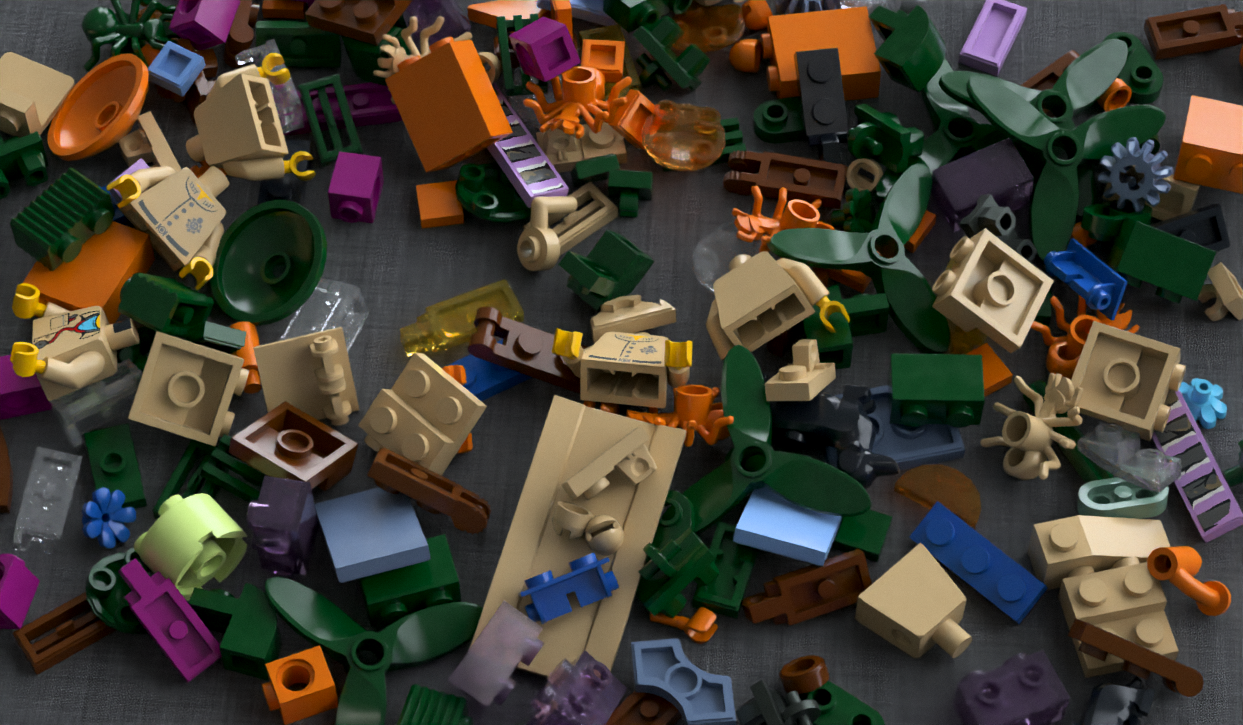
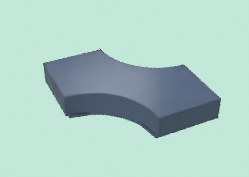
M678 638L631 642L635 692L650 693L666 699L679 710L686 725H736L731 677L710 674L696 667L685 656Z

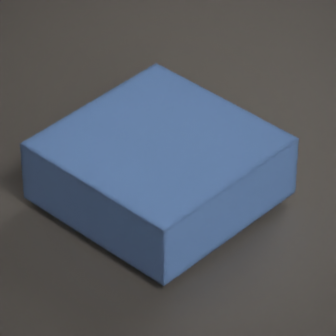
M167 41L148 67L149 81L183 97L206 66L204 57L171 41Z

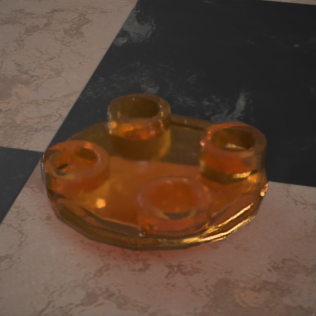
M693 0L690 7L684 13L676 14L672 18L684 31V34L672 47L684 51L692 43L706 53L734 44L744 34L746 27L742 8L736 4L703 6Z
M662 100L655 104L653 113L647 117L641 130L642 145L649 157L661 166L676 171H697L709 167L720 158L726 145L725 130L721 125V115L719 111L712 107L701 108L692 104H676L670 100Z

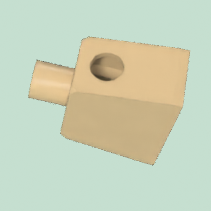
M921 543L858 596L855 619L913 658L921 657L936 643L952 658H956L966 650L972 641V637L958 625L963 618L966 605L964 594Z

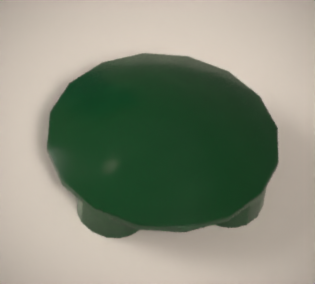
M468 163L460 168L459 177L455 185L456 197L461 205L470 213L492 222H514L531 215V207H527L499 164L485 163L477 165Z
M130 548L126 553H117L104 557L91 568L85 582L86 600L93 613L107 626L123 633L145 634L148 632L129 609L131 606L124 598L132 590L118 571L136 558L150 577L154 573L141 560L134 548Z

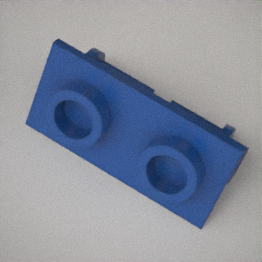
M1074 238L1070 239L1067 251H1051L1046 255L1044 264L1048 274L1057 276L1069 285L1071 289L1085 299L1088 307L1098 309L1110 320L1115 319L1128 281Z
M591 553L569 562L568 564L572 572L555 579L551 570L525 580L527 590L518 593L521 598L529 594L532 603L524 606L531 624L537 621L545 624L549 620L571 612L572 608L566 594L573 591L580 607L606 597H611V591L618 589L619 585L613 571L604 574L601 567L602 564L610 562L609 557L598 561L595 553Z

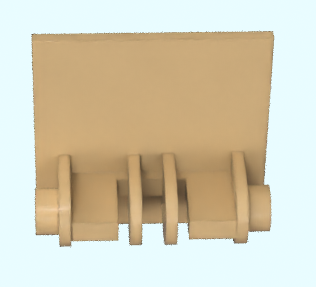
M342 327L253 347L268 413L286 401L317 420L328 418L331 419L332 425L338 426L349 421L348 415L351 412L360 410Z

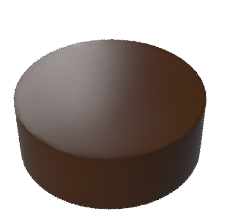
M815 655L794 659L784 665L779 672L786 693L797 691L798 694L813 691L824 685L830 677L824 659Z

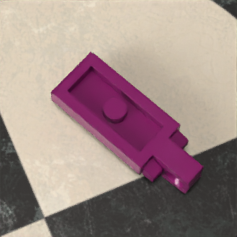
M136 558L118 571L132 590L124 596L127 603L131 606L129 609L186 683L222 657L218 641L169 578L165 579L159 571L150 577Z

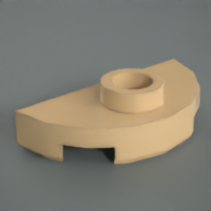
M641 295L617 297L602 304L601 312L591 318L590 327L593 342L596 343L607 332L635 334L639 331L675 323L676 309L661 299L660 303L656 304L641 301Z

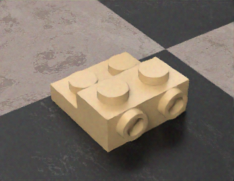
M985 228L971 238L963 237L954 246L950 253V258L955 261V264L951 271L949 269L944 271L933 285L932 291L938 296L932 307L966 333L977 327L1008 352L1012 353L1021 348L1054 280Z
M1093 321L1071 379L1074 392L1077 386L1083 388L1081 399L1077 404V407L1080 408V413L1106 421L1108 428L1151 441L1154 430L1163 433L1166 427L1171 407L1164 405L1169 389L1178 392L1185 374L1186 366L1179 364L1180 348Z
M156 331L128 419L216 447L218 438L223 437L224 434L228 435L233 423L235 413L228 411L232 395L241 396L247 381L249 370L242 368L244 359Z
M414 353L391 389H381L358 426L367 433L364 441L373 450L379 452L380 448L383 449L384 447L442 476L487 406L425 354Z
M1126 557L1115 562L1112 565V569L1095 572L1092 566H1081L1070 571L1067 578L1062 579L1058 598L1069 630L1076 618L1172 660H1176L1179 650L1164 611L1167 600L1160 581L1150 574L1147 562L1140 563L1136 557ZM1072 638L1085 678L1123 671L1121 669L1124 663L1123 659L1108 653L1105 662L1078 651L1081 641Z

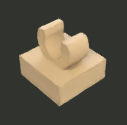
M1220 262L1209 269L1208 276L1213 284L1203 285L1198 299L1205 303L1211 298H1217L1216 303L1204 311L1212 321L1222 319L1228 310L1238 320L1243 319V290L1236 277Z

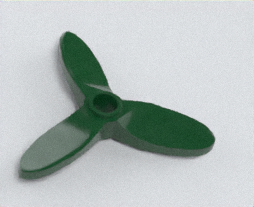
M1108 39L1095 45L1081 54L1065 69L1052 89L1043 91L1023 87L990 75L968 71L947 72L941 76L938 84L941 90L952 99L979 111L969 98L966 83L971 77L975 76L992 79L1020 95L1060 129L1071 131L1076 128L1071 118L1096 102L1120 74L1127 61L1128 47L1125 41L1119 39ZM1043 109L1053 112L1056 118L1047 116ZM1052 146V151L1058 159L1068 160V155L1062 147ZM1091 164L1077 166L1079 187L1077 220H1082L1084 207L1094 205L1095 181Z
M944 58L940 69L921 90L924 103L936 132L924 140L921 156L908 158L907 169L918 163L926 164L931 171L932 182H934L955 163L969 161L996 174L1036 181L1040 167L1033 155L1004 135L992 124L977 123L975 119L970 117L966 105L957 102L941 90L938 84L939 79L943 74L953 71L950 64ZM888 169L877 183L875 199L878 203L883 202L890 188L904 172L895 173Z
M975 76L971 77L966 83L967 93L975 107L999 131L1033 155L1040 167L1030 200L1029 236L1037 249L1035 257L1042 265H1045L1044 259L1049 252L1065 251L1070 241L1076 221L1079 199L1077 166L1099 163L1104 156L1114 157L1111 152V146L1118 142L1126 148L1127 140L1130 137H1136L1139 146L1143 145L1159 132L1166 119L1165 112L1158 107L1134 105L1096 115L1070 131L1068 129H1060L1020 95L992 79ZM1052 146L1062 147L1068 155V160L1058 159L1052 151Z
M918 163L912 165L894 183L879 208L870 233L844 232L821 228H796L782 230L774 234L768 241L767 247L769 250L781 258L794 260L816 268L853 270L864 273L872 279L877 294L886 293L889 304L888 314L917 348L927 354H944L948 350L951 339L948 321L943 314L932 307L936 296L926 278L905 256L904 248L905 243L918 228L926 212L931 195L932 175L926 164Z
M735 345L731 348L723 363L721 396L724 417L732 416L734 418V422L727 425L735 448L729 460L705 475L682 493L690 500L694 507L695 534L703 532L718 522L753 489L764 487L792 504L818 513L854 517L867 512L872 505L869 494L862 484L853 477L817 459L805 455L773 450L771 447L770 401H766L765 380L755 357L747 348L741 345ZM761 455L766 458L765 465L759 471L747 472L744 470L745 463L750 457ZM673 505L666 510L662 516L663 520H671L675 516L676 509Z
M281 577L268 578L265 582L264 590L270 606L291 629L314 646L320 645L322 651L344 665L348 676L337 706L335 725H384L387 706L385 676L388 671L426 664L466 644L474 637L483 610L479 605L470 602L436 605L406 615L377 633L364 630L331 601L296 581ZM363 650L372 651L379 657L380 662L372 666L365 665L359 661L356 654Z

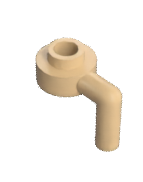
M573 196L536 197L532 200L531 226L523 231L517 245L520 262L526 269L530 271L550 270L556 265L560 255V244L555 232L548 228V214L574 213L577 209V201Z

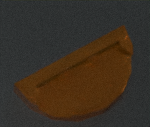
M941 464L921 465L906 471L895 482L894 491L929 509H932L936 502L939 501L976 530L981 514L980 494L971 479L959 470Z

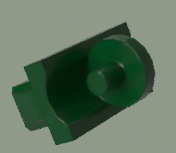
M664 16L650 28L640 26L632 34L656 59L652 61L646 53L637 58L636 62L644 70L640 74L638 82L644 88L656 83L663 91H666L672 85V81L665 75L668 72L681 88L685 89L688 87L694 92L702 84L697 77L704 71L711 60L699 47L692 43L679 56L670 49L684 34V31L668 16Z
M867 104L855 106L858 126L851 128L848 132V150L850 154L858 159L873 158L895 173L907 170L908 158L922 155L924 133L916 127L905 128L901 126L898 117L891 112L880 113Z
M37 131L21 138L17 135L4 141L0 135V199L7 197L11 192L8 182L23 176L26 184L36 186L48 180L46 167L49 165L42 139Z
M690 528L675 541L672 539L660 551L649 542L643 550L651 560L638 571L642 576L636 595L646 609L654 616L661 612L670 618H674L685 607L687 599L681 591L691 581L694 580L700 587L708 586L719 575V570L714 563L716 557Z

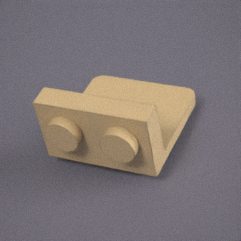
M5 53L0 58V130L13 136L18 135L19 138L36 131L40 136L59 110L71 89L75 86L74 79L71 76L16 53Z

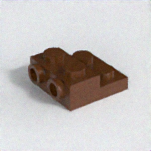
M315 0L306 11L305 16L309 26L378 46L383 40L382 35L390 31L413 0Z
M285 401L233 436L228 452L246 462L250 467L283 484L287 489L303 496L316 486L326 491L351 473L358 443Z

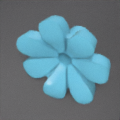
M1199 378L1192 379L1189 385L1185 382L1181 383L1179 389L1195 421L1199 420L1202 427L1211 429L1216 426V418L1224 419L1226 417L1227 405L1220 401L1223 397V390L1219 385H1212L1208 380Z

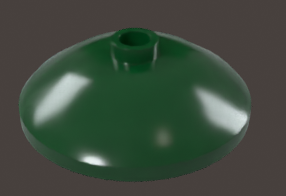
M288 200L267 201L250 208L240 215L228 227L220 239L215 263L212 266L214 274L210 279L211 289L219 307L233 319L239 322H250L255 326L278 322L298 310L314 292L325 268L327 242L324 229L317 217L302 205Z

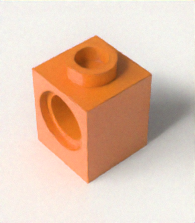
M320 645L265 664L269 682L261 684L269 710L279 709L284 725L338 706L335 684ZM295 683L307 684L300 691L288 690Z

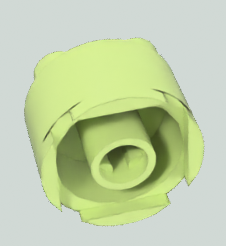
M201 493L185 499L180 495H174L161 505L158 511L160 517L134 544V550L154 574L159 571L165 579L169 578L185 600L188 601L195 587L203 589L201 586L213 577L220 583L232 573L246 552L247 544L243 541L242 537H247V535L210 495Z

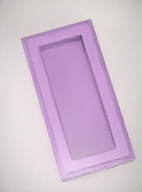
M986 0L960 52L958 63L998 76L1026 18L1027 8L1005 0Z

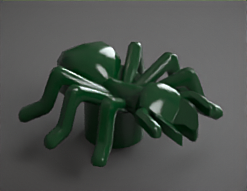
M110 0L116 13L102 6L88 11L82 20L81 27L87 40L91 43L92 56L84 65V69L89 72L100 59V47L105 44H111L112 57L120 54H133L140 58L148 68L141 50L146 45V41L153 49L161 51L167 41L177 44L171 38H181L168 29L170 22H166L172 20L176 6L166 7L157 0H132L130 14L124 12L120 0ZM139 5L147 7L137 22ZM155 11L162 13L158 19H150Z

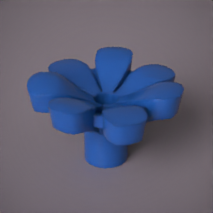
M103 487L92 493L93 502L85 503L82 507L83 534L87 538L97 537L99 545L105 548L115 547L116 541L126 542L130 537V532L124 526V523H131L136 520L135 509L132 507H121L125 501V495L120 490L110 493L108 488Z

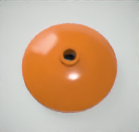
M120 54L100 63L81 78L71 89L51 121L48 131V146L50 150L62 160H82L112 147L126 136L137 121L148 92L149 74L146 64L136 55Z

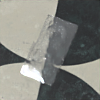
M1103 423L1097 425L1078 440V450L1091 461L1111 474L1142 488L1161 492L1181 476L1180 458L1166 456L1157 449L1140 450V433L1124 430L1118 424Z

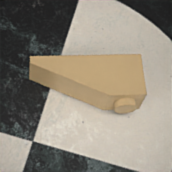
M1077 515L1034 524L1028 555L1036 578L1048 587L1047 590L1060 588L1062 579L1067 578L1068 573L1075 568L1092 566L1095 572L1112 569V565L1115 562L1126 557H1136L1140 563L1147 562L1153 550L1160 547H1170L1161 520Z

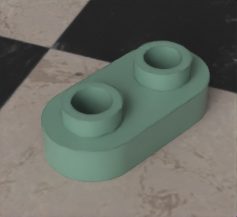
M1144 473L1090 481L1079 489L1077 511L1079 515L1150 518L1165 511L1169 488L1163 479Z

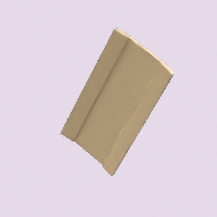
M554 395L469 649L470 654L554 680L605 692L642 576L638 571L647 561L648 555L644 552L643 548L649 542H653L687 434L686 430L664 425H654L587 407L584 404ZM641 426L650 438L644 444L657 469L641 482L632 485L615 468L605 476L610 484L591 499L587 500L582 493L572 500L561 485L631 431ZM558 501L571 502L582 506L592 512V518L598 515H608L615 518L624 532V540L620 548L612 554L600 555L589 547L585 534L580 538L569 540L571 531L563 528L559 536L552 524L553 514ZM613 525L592 533V538L603 531L614 529ZM591 553H595L598 561L609 557L610 562L602 564L601 567L604 574L613 571L619 585L618 589L611 591V597H606L580 607L573 591L566 594L572 608L571 612L549 620L545 624H541L540 621L531 624L524 607L532 603L529 594L521 598L518 593L527 590L525 580L551 570L555 579L572 572L568 564L569 562Z

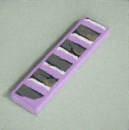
M493 83V89L513 133L487 147L528 208L531 207V202L536 197L567 196L568 186L498 86Z
M1169 389L1164 405L1171 407L1166 427L1163 433L1154 430L1152 438L1203 540L1207 543L1243 525V513L1180 389L1178 392Z

